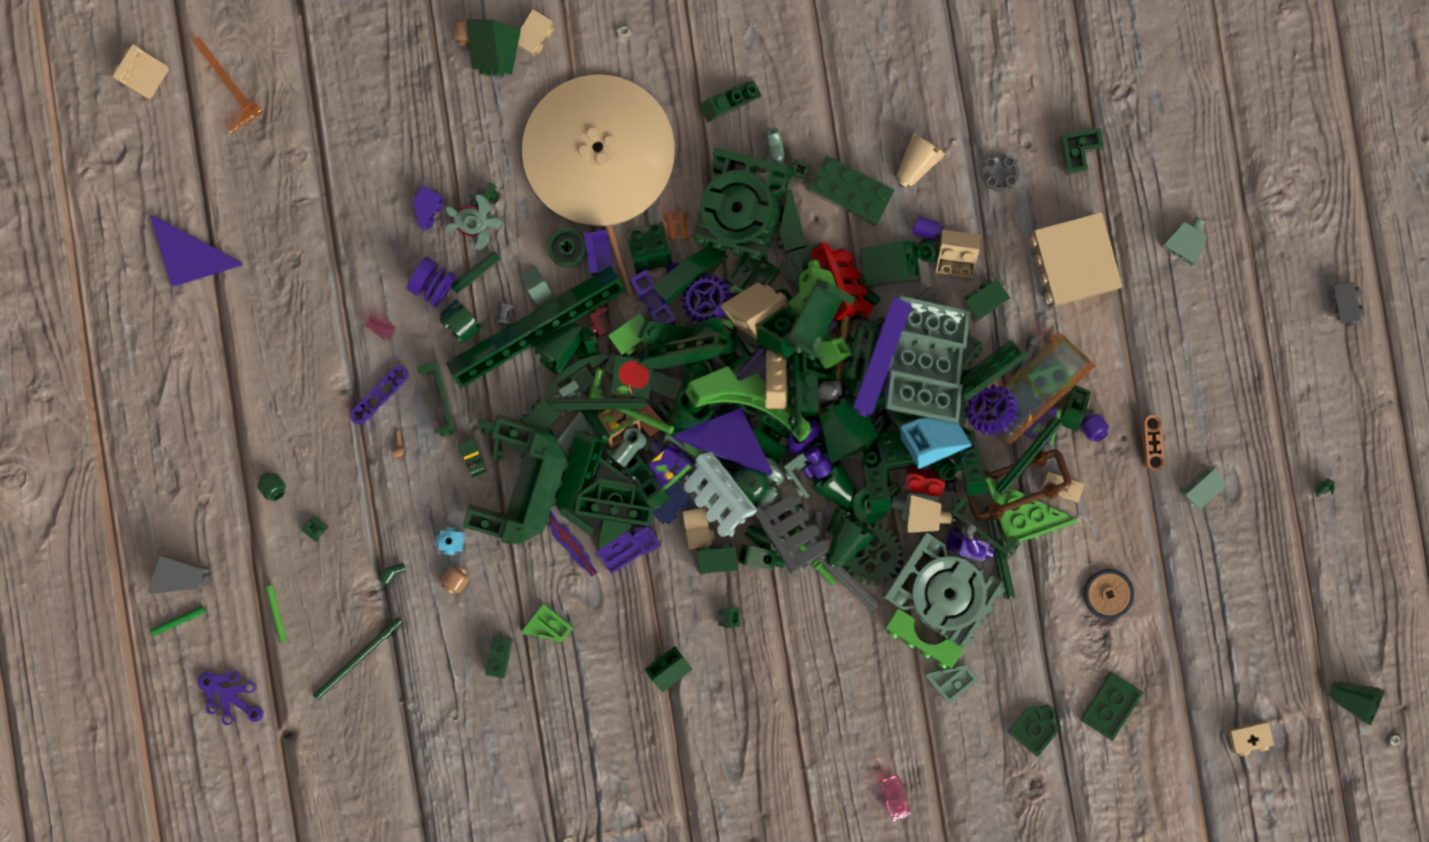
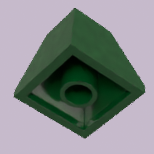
M761 421L753 433L765 457L772 458L778 465L788 451L789 438L784 437Z

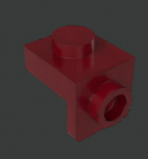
M600 306L590 314L593 321L590 326L595 334L598 333L601 337L607 334L599 316L609 312L607 307L603 308V306Z

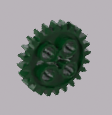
M868 523V528L873 532L872 534L879 537V545L872 546L869 542L863 547L864 555L861 558L854 555L843 566H850L847 573L854 572L853 579L859 576V583L866 579L867 585L870 584L871 580L877 585L880 579L884 584V577L891 580L890 573L897 574L895 567H902L898 563V560H904L903 557L899 556V553L904 552V550L898 549L902 542L896 543L895 540L898 538V535L892 537V529L885 532V525L882 529H879L878 523H876L874 528H872L871 523ZM884 543L887 544L884 549L876 553V559L872 557L862 565H859V562L870 554V549L875 551ZM883 551L891 553L890 561L885 562L881 559ZM868 562H872L876 566V570L873 573H868L865 569Z

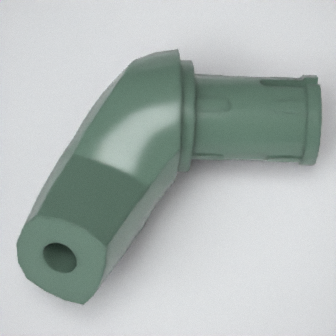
M768 129L769 156L765 160L782 165L784 162V149L779 129Z

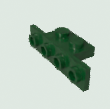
M794 354L786 364V372L788 373L787 390H789L787 404L790 407L788 423L791 425V432H796L802 425L801 411L817 413L819 410L817 375L799 372L798 355Z

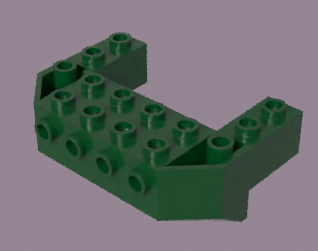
M497 414L491 431L492 437L525 446L527 449L506 514L468 504L463 527L501 538L503 543L521 544L544 532L545 525L549 524L551 517L549 513L551 507L555 505L557 498L555 494L557 489L561 487V476L567 468L568 460L553 430Z
M959 424L970 441L971 446L947 457L950 460L953 459L957 472H962L967 496L986 493V477L974 431ZM897 429L881 431L878 433L879 436L868 442L860 452L864 486H866L872 514L891 510L887 487V472L904 469L912 465L917 466Z

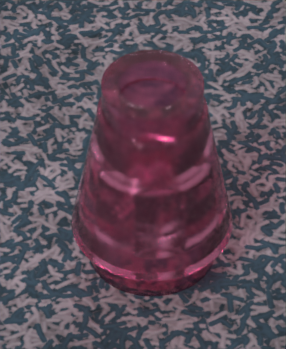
M369 317L365 324V327L383 340H390L395 332V326L392 325V322Z

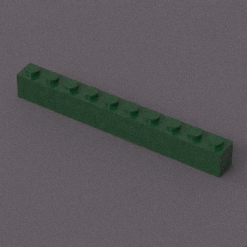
M609 266L448 361L446 365L461 389L626 290L612 266Z

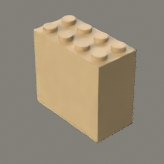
M1102 212L1038 229L1030 234L1029 244L1036 254L1034 256V263L1036 268H1040L1041 275H1039V281L1041 286L1045 287L1044 299L1046 304L1050 305V308L1115 291L1123 287Z

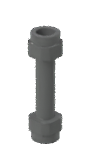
M1033 335L1030 336L1026 350L1029 357L1024 359L1018 368H1015L1012 375L1013 378L1023 381L1027 373L1025 370L1035 348L1038 349L1040 345V338Z

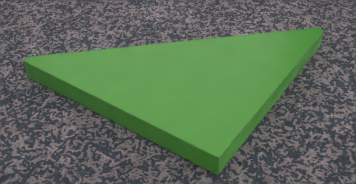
M986 476V484L993 503L1003 505L1028 496L1011 487L1001 495L995 490V487L1000 482ZM1038 500L1009 510L999 519L1006 543L1012 535L1022 542L1077 522L1076 518Z

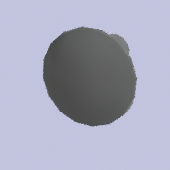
M997 154L986 159L982 166L981 176L988 188L993 191L1003 192L1015 186L1019 177V169L1013 157Z

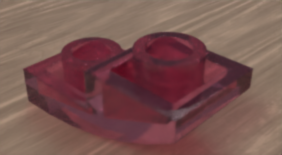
M899 775L881 781L891 819L895 821L910 816V808Z

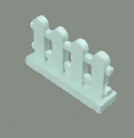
M713 453L701 454L696 459L697 463L695 466L697 469L692 475L689 474L685 477L684 490L687 493L694 491L697 493L698 496L695 498V504L698 507L707 506L709 511L706 514V518L710 522L718 521L720 523L717 530L720 536H732L735 533L733 529L736 525L744 523L746 520L744 517L754 515L757 509ZM706 479L708 484L702 490L699 485ZM717 493L719 498L713 504L710 500ZM727 508H729L731 512L724 519L722 514L725 512Z

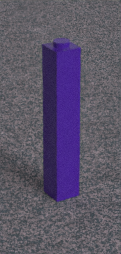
M893 297L853 408L857 409L855 413L863 416L873 413L912 303Z

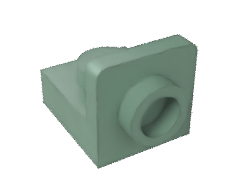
M575 380L558 390L559 398H582L579 393V386Z

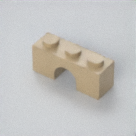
M766 350V408L786 409V359L779 357L770 350Z

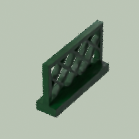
M1011 340L960 376L959 385H962L961 401L963 399L969 400L1029 357L1027 351L1017 347L1014 341Z

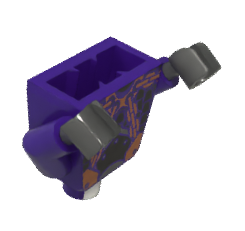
M953 516L951 524H944L950 530L945 544L946 549L979 561H984L985 557L989 559L993 557L994 548L989 547L988 542L973 536L977 530L974 525L967 523L962 528V533H960L957 528L953 527L957 523Z

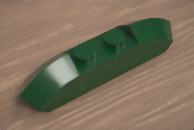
M717 332L648 346L642 351L638 364L649 368H667L703 361L724 353L732 344L726 335Z

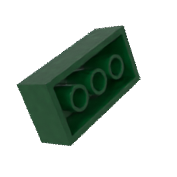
M827 155L808 190L809 193L874 226H877L895 191Z

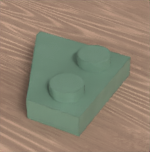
M966 664L925 675L948 704L979 680Z

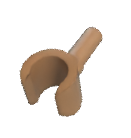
M396 431L397 448L392 449L395 459L405 455L401 443V431Z

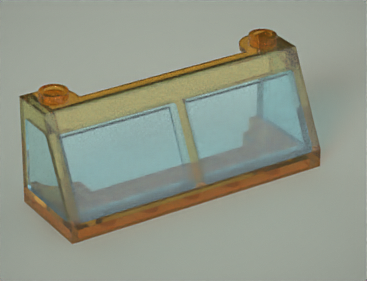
M1062 333L1058 336L1054 334L1047 340L1048 345L1003 386L1004 389L1007 388L1010 393L1014 394L1015 400L1018 403L1016 406L1018 413H1015L1017 420H1011L1013 426L1007 425V431L1001 429L1000 435L994 431L1005 445L1012 444L1095 367L1093 362ZM988 405L989 408H990V411H992L994 414H996L995 411H994V408H991L990 405ZM1005 410L1001 412L1000 417L1004 414Z

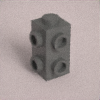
M1354 282L1335 285L1332 297L1333 301L1337 302L1338 309L1335 310L1337 321H1341V324L1346 325V327L1357 326L1358 322L1362 321V316H1365L1363 305H1359L1358 298L1361 297L1360 287L1356 286Z

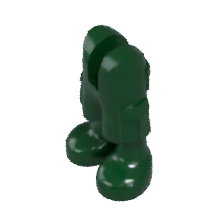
M865 325L857 326L854 340L851 342L849 349L852 353L850 355L852 357L851 363L848 368L842 370V376L858 379L860 358H863V368L860 374V380H863L878 340V328L871 327L868 340H864Z

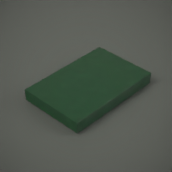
M1110 671L1080 720L1113 741L1144 692Z

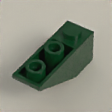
M753 79L709 97L699 107L708 123L761 98L762 95Z

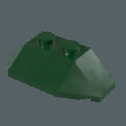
M599 478L577 495L574 514L651 526L654 508L646 503L637 489L639 487L637 484Z

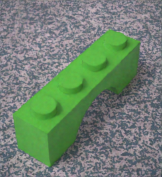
M800 293L788 302L791 310L798 315L805 302L800 301ZM827 333L823 336L816 350V353L825 357L823 361L820 360L825 369L838 365L852 355L843 338H834Z
M896 608L885 626L888 629L887 634L895 639L900 636L905 640V645L912 649L915 646L921 649L920 654L928 659L931 656L938 660L936 664L944 669L947 667L953 668L964 649L947 638L935 644L921 641L914 630L915 618Z

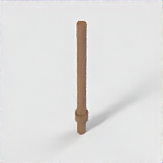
M605 226L627 296L634 295L635 293L613 226Z

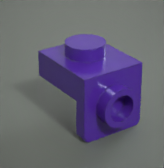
M641 525L634 530L635 534L632 537L644 555L661 545L649 526L644 527V525Z

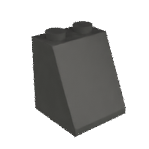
M160 555L147 593L153 594L205 588L212 579L211 569L169 555Z

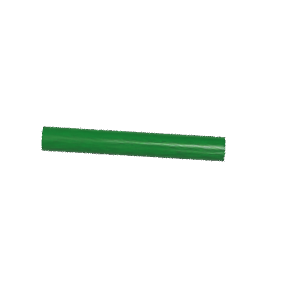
M204 606L198 607L150 629L152 636L158 635L206 613Z

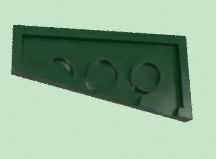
M651 320L644 321L637 336L651 345L689 338L686 334L687 327Z

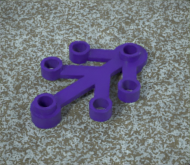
M234 670L228 674L218 676L211 672H204L198 677V686L205 691L207 699L206 712L208 714H215L218 711V705L214 700L213 691L220 695L223 711L222 723L224 725H230L234 722L229 702L246 712L250 721L257 722L263 718L264 711L261 707H251L234 695L243 692H254L256 690L254 682L249 681L243 685L224 688L218 683L226 681L237 682L240 679L238 671ZM232 673L237 675L236 680L231 679ZM205 678L210 680L209 685L204 684ZM248 684H252V691L247 690ZM210 705L215 706L214 712L209 710ZM252 711H257L258 716L256 718L252 717ZM226 716L231 717L230 723L225 721Z

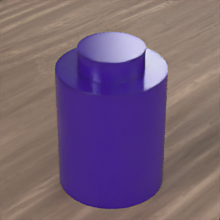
M918 215L912 233L934 241L935 237H940L942 227H939L940 222Z

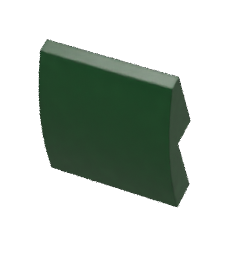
M745 254L744 257L738 259L725 279L744 291L757 282L763 286H770L779 274L780 269L765 259L759 262Z

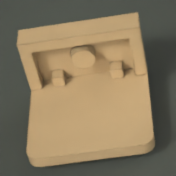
M132 44L131 47L125 50L123 54L124 59L121 64L118 63L114 68L113 77L150 99L169 68Z

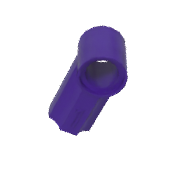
M810 418L807 420L811 431L805 440L799 442L793 433L790 434L788 443L790 453L794 455L802 454L805 451V447L822 431V427L816 419Z

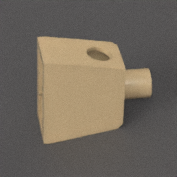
M911 495L906 532L939 531L940 523L951 524L952 513L941 512V503Z

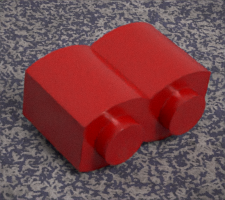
M915 465L907 467L904 488L911 492H924L934 497L942 496L945 479H942L934 470H925Z

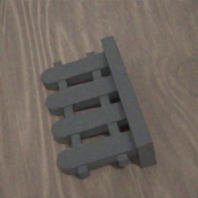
M784 494L782 496L783 500L772 506L767 504L764 511H762L760 506L757 507L754 517L793 578L801 575L799 570L801 567L807 569L809 567L808 563L818 557L821 559L826 557L825 553L829 550V544L826 541L817 543L815 540L819 535V529L815 525L806 526L805 522L809 520V513L806 510L797 512L795 509L799 504L798 496L795 494L790 496ZM790 510L793 515L780 522L778 517ZM772 520H773L774 523L776 524V525H774L773 527H772V525L770 524V522H771ZM798 526L802 528V531L792 537L789 536L788 532ZM783 536L785 541L782 542L779 537ZM810 541L813 546L800 553L798 548ZM792 551H793L794 554L796 555V556H794L793 558H792V556L790 555V552H792Z

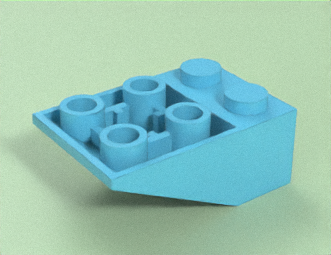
M924 418L901 426V439L918 468L971 446L959 423Z

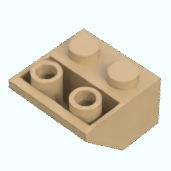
M942 230L935 273L973 279L980 250V235Z

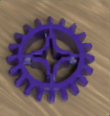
M707 274L704 279L702 275H699V281L693 280L694 284L692 286L688 285L689 290L683 291L686 297L681 298L685 302L682 308L686 310L685 315L690 316L692 322L696 320V323L712 317H718L722 321V315L727 317L721 306L732 299L729 297L733 293L729 291L730 286L725 284V281L719 279L718 276L714 275L711 277L710 274ZM710 286L712 287V288H709L707 291H700L701 289H703V288H705V287H710ZM720 291L721 300L718 305L716 303V299L719 296L718 293ZM697 295V296H698V302H697V304H696L697 307L694 308V299H695V296ZM702 296H704L705 298L710 299V301H711L713 304H711V303H709V302H706L705 299L702 298ZM708 309H714V311L710 313L702 314L703 312L705 313Z
M994 384L989 389L985 387L984 390L972 397L973 400H968L967 402L970 406L966 407L968 412L966 417L970 420V425L974 426L977 432L980 430L984 435L987 431L991 436L994 431L1000 435L1001 429L1007 431V425L1013 426L1011 420H1017L1015 413H1018V408L1016 407L1018 403L1015 400V396L1013 393H1010L1009 389H1004L1001 385L997 388ZM988 405H990L991 408H994V411H995L996 414H994L992 411H990V408H989ZM1005 410L1004 414L1000 417L1001 412Z

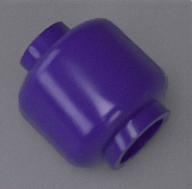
M1089 413L1084 416V422L1080 428L1088 440L1099 442L1109 434V425L1102 415Z

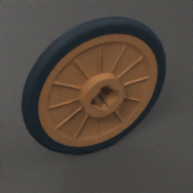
M1113 569L1098 571L1086 583L1084 589L1085 603L1089 610L1097 617L1102 619L1119 618L1127 613L1133 604V585L1129 578L1120 571ZM1111 590L1113 596L1107 598L1105 593Z

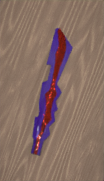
M550 510L549 514H551L548 525L554 531L553 536L565 549L571 552V557L593 577L597 571L590 563V556L584 553V547L578 543V539L571 536L569 528L559 525L552 510Z

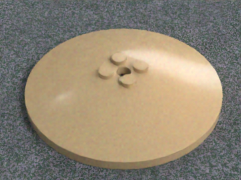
M602 74L574 78L550 91L538 103L529 117L522 142L523 166L535 194L557 215L585 226L616 225L633 219L647 210L664 191L670 179L675 158L673 131L667 115L655 98L631 81ZM595 143H601L603 150L595 152L592 147Z

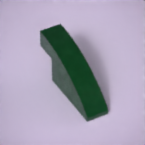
M710 245L679 264L662 278L653 289L662 299L670 304L681 292L689 290L688 285L692 286L694 284L693 280L699 281V275H702L705 279L707 274L711 275L728 257L722 251L716 250Z

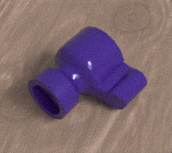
M817 446L809 448L804 453L806 459L810 461L809 464L802 468L808 479L813 477L822 478L832 470V466L827 458L820 456L821 452Z

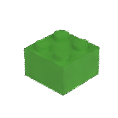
M638 314L609 335V338L622 356L627 355V357H630L637 352L636 347L641 344L643 346L648 344L637 337L645 321L641 314Z

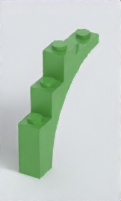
M729 366L690 382L685 392L695 408L717 402L745 404L767 412L791 431V425L788 423L790 407L787 404L789 398L787 381L786 409L766 408V383L758 374H754L738 381L736 374L731 371ZM803 416L802 425L796 432H792L799 442L805 440L811 431L808 421Z

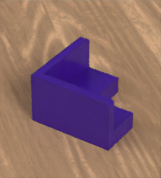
M607 230L584 233L590 274L595 275L612 266Z

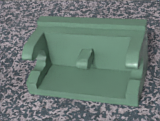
M1207 467L1180 493L1192 506L1200 510L1228 484L1215 469Z

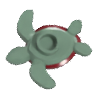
M477 194L476 200L479 207L468 205L458 210L452 206L446 208L452 222L447 225L446 231L450 233L457 229L467 236L478 235L475 249L480 250L489 242L490 236L487 228L499 227L503 222L499 217L488 215L490 210L488 200L484 195Z

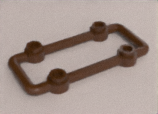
M1057 449L1046 452L1040 450L1028 466L1042 467L1047 463V459L1055 457L1064 480L1063 483L1058 485L1051 482L1044 485L1043 490L1003 505L992 503L987 511L981 513L975 496H967L974 518L985 520L991 517L994 520H999L1009 510L1045 497L1049 500L1057 498L1059 492L1068 489L1072 483L1062 453ZM1015 463L992 472L984 470L985 477L988 476L996 479L1004 476Z

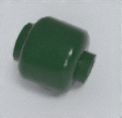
M267 472L261 475L257 487L263 497L269 501L281 499L285 495L286 485L279 474Z

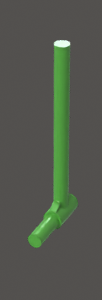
M598 367L596 369L588 398H608L602 395L603 392L600 387L604 373L603 368ZM616 409L669 434L674 430V427L637 410Z

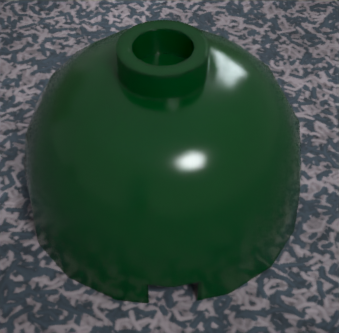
M741 466L732 475L733 480L751 502L762 499L768 491L769 478L766 473Z

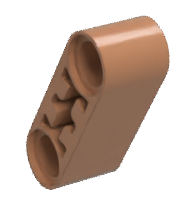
M1149 415L1143 418L1141 423L1144 465L1150 471H1157L1162 469L1165 464L1162 421L1156 415ZM1150 418L1156 422L1154 429H1150L1147 426V421ZM1157 431V434L1153 435V441H1157V445H1154V451H1158V453L1149 454V451H1153V446L1149 445V441H1152V435H1148V433ZM1152 457H1156L1159 460V464L1155 468L1150 464Z

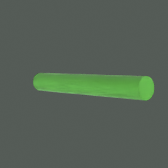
M273 585L267 586L265 588L279 642H285L287 638Z

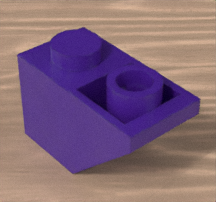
M422 185L413 200V205L419 226L426 232L427 228L431 229L435 222L433 217L436 212L442 210L445 202H443L444 198Z

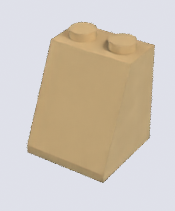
M758 282L721 306L736 328L756 340V324L783 306L789 310L791 309L786 302L788 299L782 293L776 294L770 286H763Z

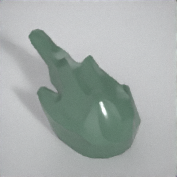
M766 457L773 472L772 475H767L769 483L779 486L784 481V470L772 458Z

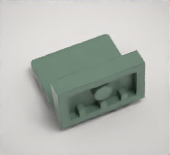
M803 452L784 466L786 470L783 473L789 481L794 480L796 483L794 488L801 497L804 495L807 498L810 496V493L793 471V469L798 471L807 464L805 462L807 459Z

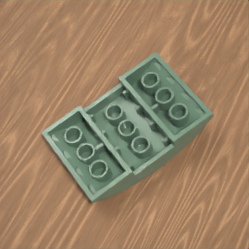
M898 296V299L912 303L883 383L885 407L890 410L959 423L962 385L959 384L963 350L967 346L970 311Z

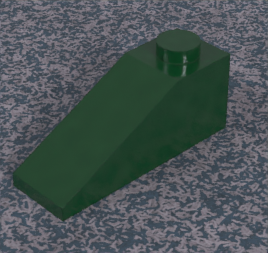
M792 190L787 192L779 232L780 238H777L779 249H783L784 253L807 246Z

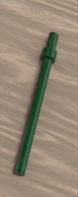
M397 617L389 626L382 628L377 637L316 691L313 696L319 700L382 641L389 639L393 635L392 632L403 621Z

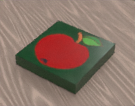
M616 355L610 394L649 399L653 368L638 364V358Z

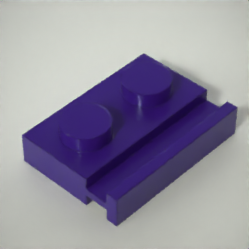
M629 530L602 549L598 548L596 550L611 574L643 554Z

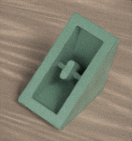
M536 266L520 275L521 280L538 308L555 299Z

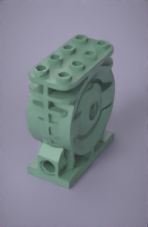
M923 532L882 597L902 610L913 608L915 614L924 624L963 648L971 644L974 639L972 634L975 630H979L984 623L983 617L985 614H990L995 606L993 601L996 597H1001L1005 588L1003 587L1004 582L961 556L947 554L945 544L927 532ZM942 550L943 556L939 557L938 554ZM922 552L933 558L924 563L918 570H915V564L921 557ZM955 561L959 562L953 572H942L930 581L927 597L931 606L924 615L923 611L927 606L924 596L927 581L937 571L951 568ZM913 572L915 575L912 579L909 593L900 586L903 585L908 575ZM973 574L975 576L972 581L974 600L971 607L963 615L948 619L945 625H940L946 615H956L968 606L971 600V588L968 580ZM947 588H952L954 591V595L950 599L944 596V591ZM911 599L912 605L906 606L908 601Z

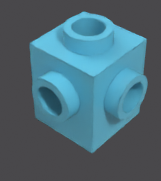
M445 527V531L440 530V534L436 535V546H439L438 550H443V554L454 555L455 551L463 552L465 532H456L457 528ZM449 537L452 539L451 544L447 542Z

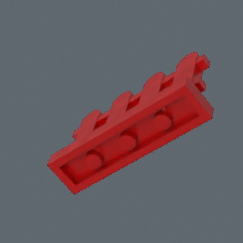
M821 243L811 252L813 260L819 262L820 269L832 273L837 288L857 299V301H853L852 305L841 301L834 315L835 319L841 320L848 314L852 317L855 314H862L863 317H868L869 313L873 311V306L870 302L863 299V296L867 294V290L863 285H858L857 279L861 277L859 270L851 267L850 263L854 261V255L851 252L845 251V248L835 251L829 247L828 243ZM837 264H844V267H838ZM843 280H849L851 284H844Z

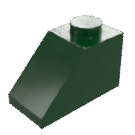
M1076 385L1072 386L1060 417L1062 426L1074 431L1078 430L1085 416L1091 391Z

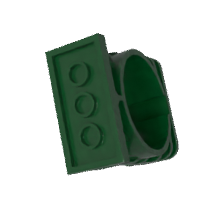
M714 147L712 153L714 158L710 169L714 179L703 192L700 211L697 213L699 217L697 222L694 223V233L691 234V237L694 239L693 242L705 247L711 244V247L723 252L729 249V252L741 257L747 254L751 259L762 262L763 259L768 257L767 251L771 247V237L774 236L773 231L779 219V203L777 198L786 193L794 171L785 165ZM738 164L746 167V170H734V166ZM757 172L769 173L766 183L756 176ZM744 183L753 187L759 194L761 201L769 203V207L760 205L754 192L743 186H732L725 189L721 194L719 192L727 185ZM741 203L742 210L735 213V205ZM712 210L716 211L719 220L725 226L734 230H742L748 228L755 221L763 223L762 227L753 225L751 228L742 232H731L725 230L718 224L714 214H712Z

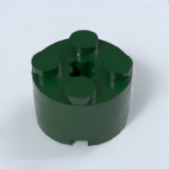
M561 228L554 232L548 240V253L553 262L558 266L573 268L583 262L587 253L585 240L575 229ZM567 243L572 247V249H569V252H565L562 247H566Z
M458 299L440 314V322L447 330L451 327L453 336L460 343L463 341L466 343L482 328V325L475 320L476 318L462 303L460 304Z

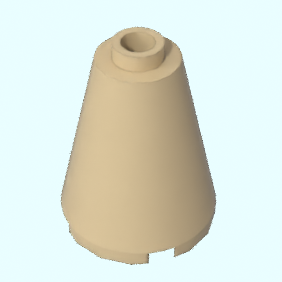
M916 132L913 133L896 175L899 178L897 181L905 187L908 185L913 186L946 154L927 139L921 138V135Z

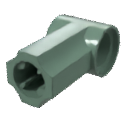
M629 428L625 431L623 441L611 455L614 460L624 467L636 451L645 446L647 441L646 436L636 428ZM638 435L637 440L633 442V438Z

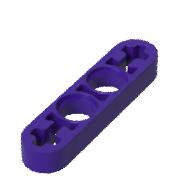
M403 366L394 367L351 411V420L356 424L367 422L407 381L409 377L408 370ZM403 370L404 378H398L395 381L398 385L395 387L394 383L388 380V378L391 376L394 379L397 376L395 372ZM384 383H389L392 387L391 392L388 394H384L381 391V386ZM374 396L378 399V405L372 408L368 405V399ZM363 404L367 409L371 410L369 414L367 411L363 413V420L355 419L357 416L355 413L357 411L362 412L364 410V408L361 407Z

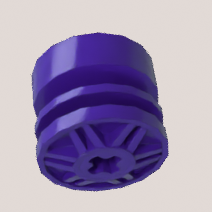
M426 256L413 273L406 290L417 297L425 291L423 301L428 302L431 299L430 305L436 307L448 294L455 273L450 271L445 276L447 272L445 267L437 273L438 263Z

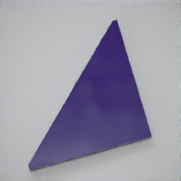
M150 216L171 287L243 266L242 262L159 218Z
M741 408L674 435V440H680L692 447L714 453L716 456L761 471L768 476L773 474Z

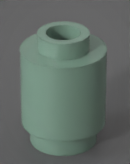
M769 485L764 497L756 501V508L760 506L762 511H764L767 504L770 506L776 504L781 495L777 493L779 489Z

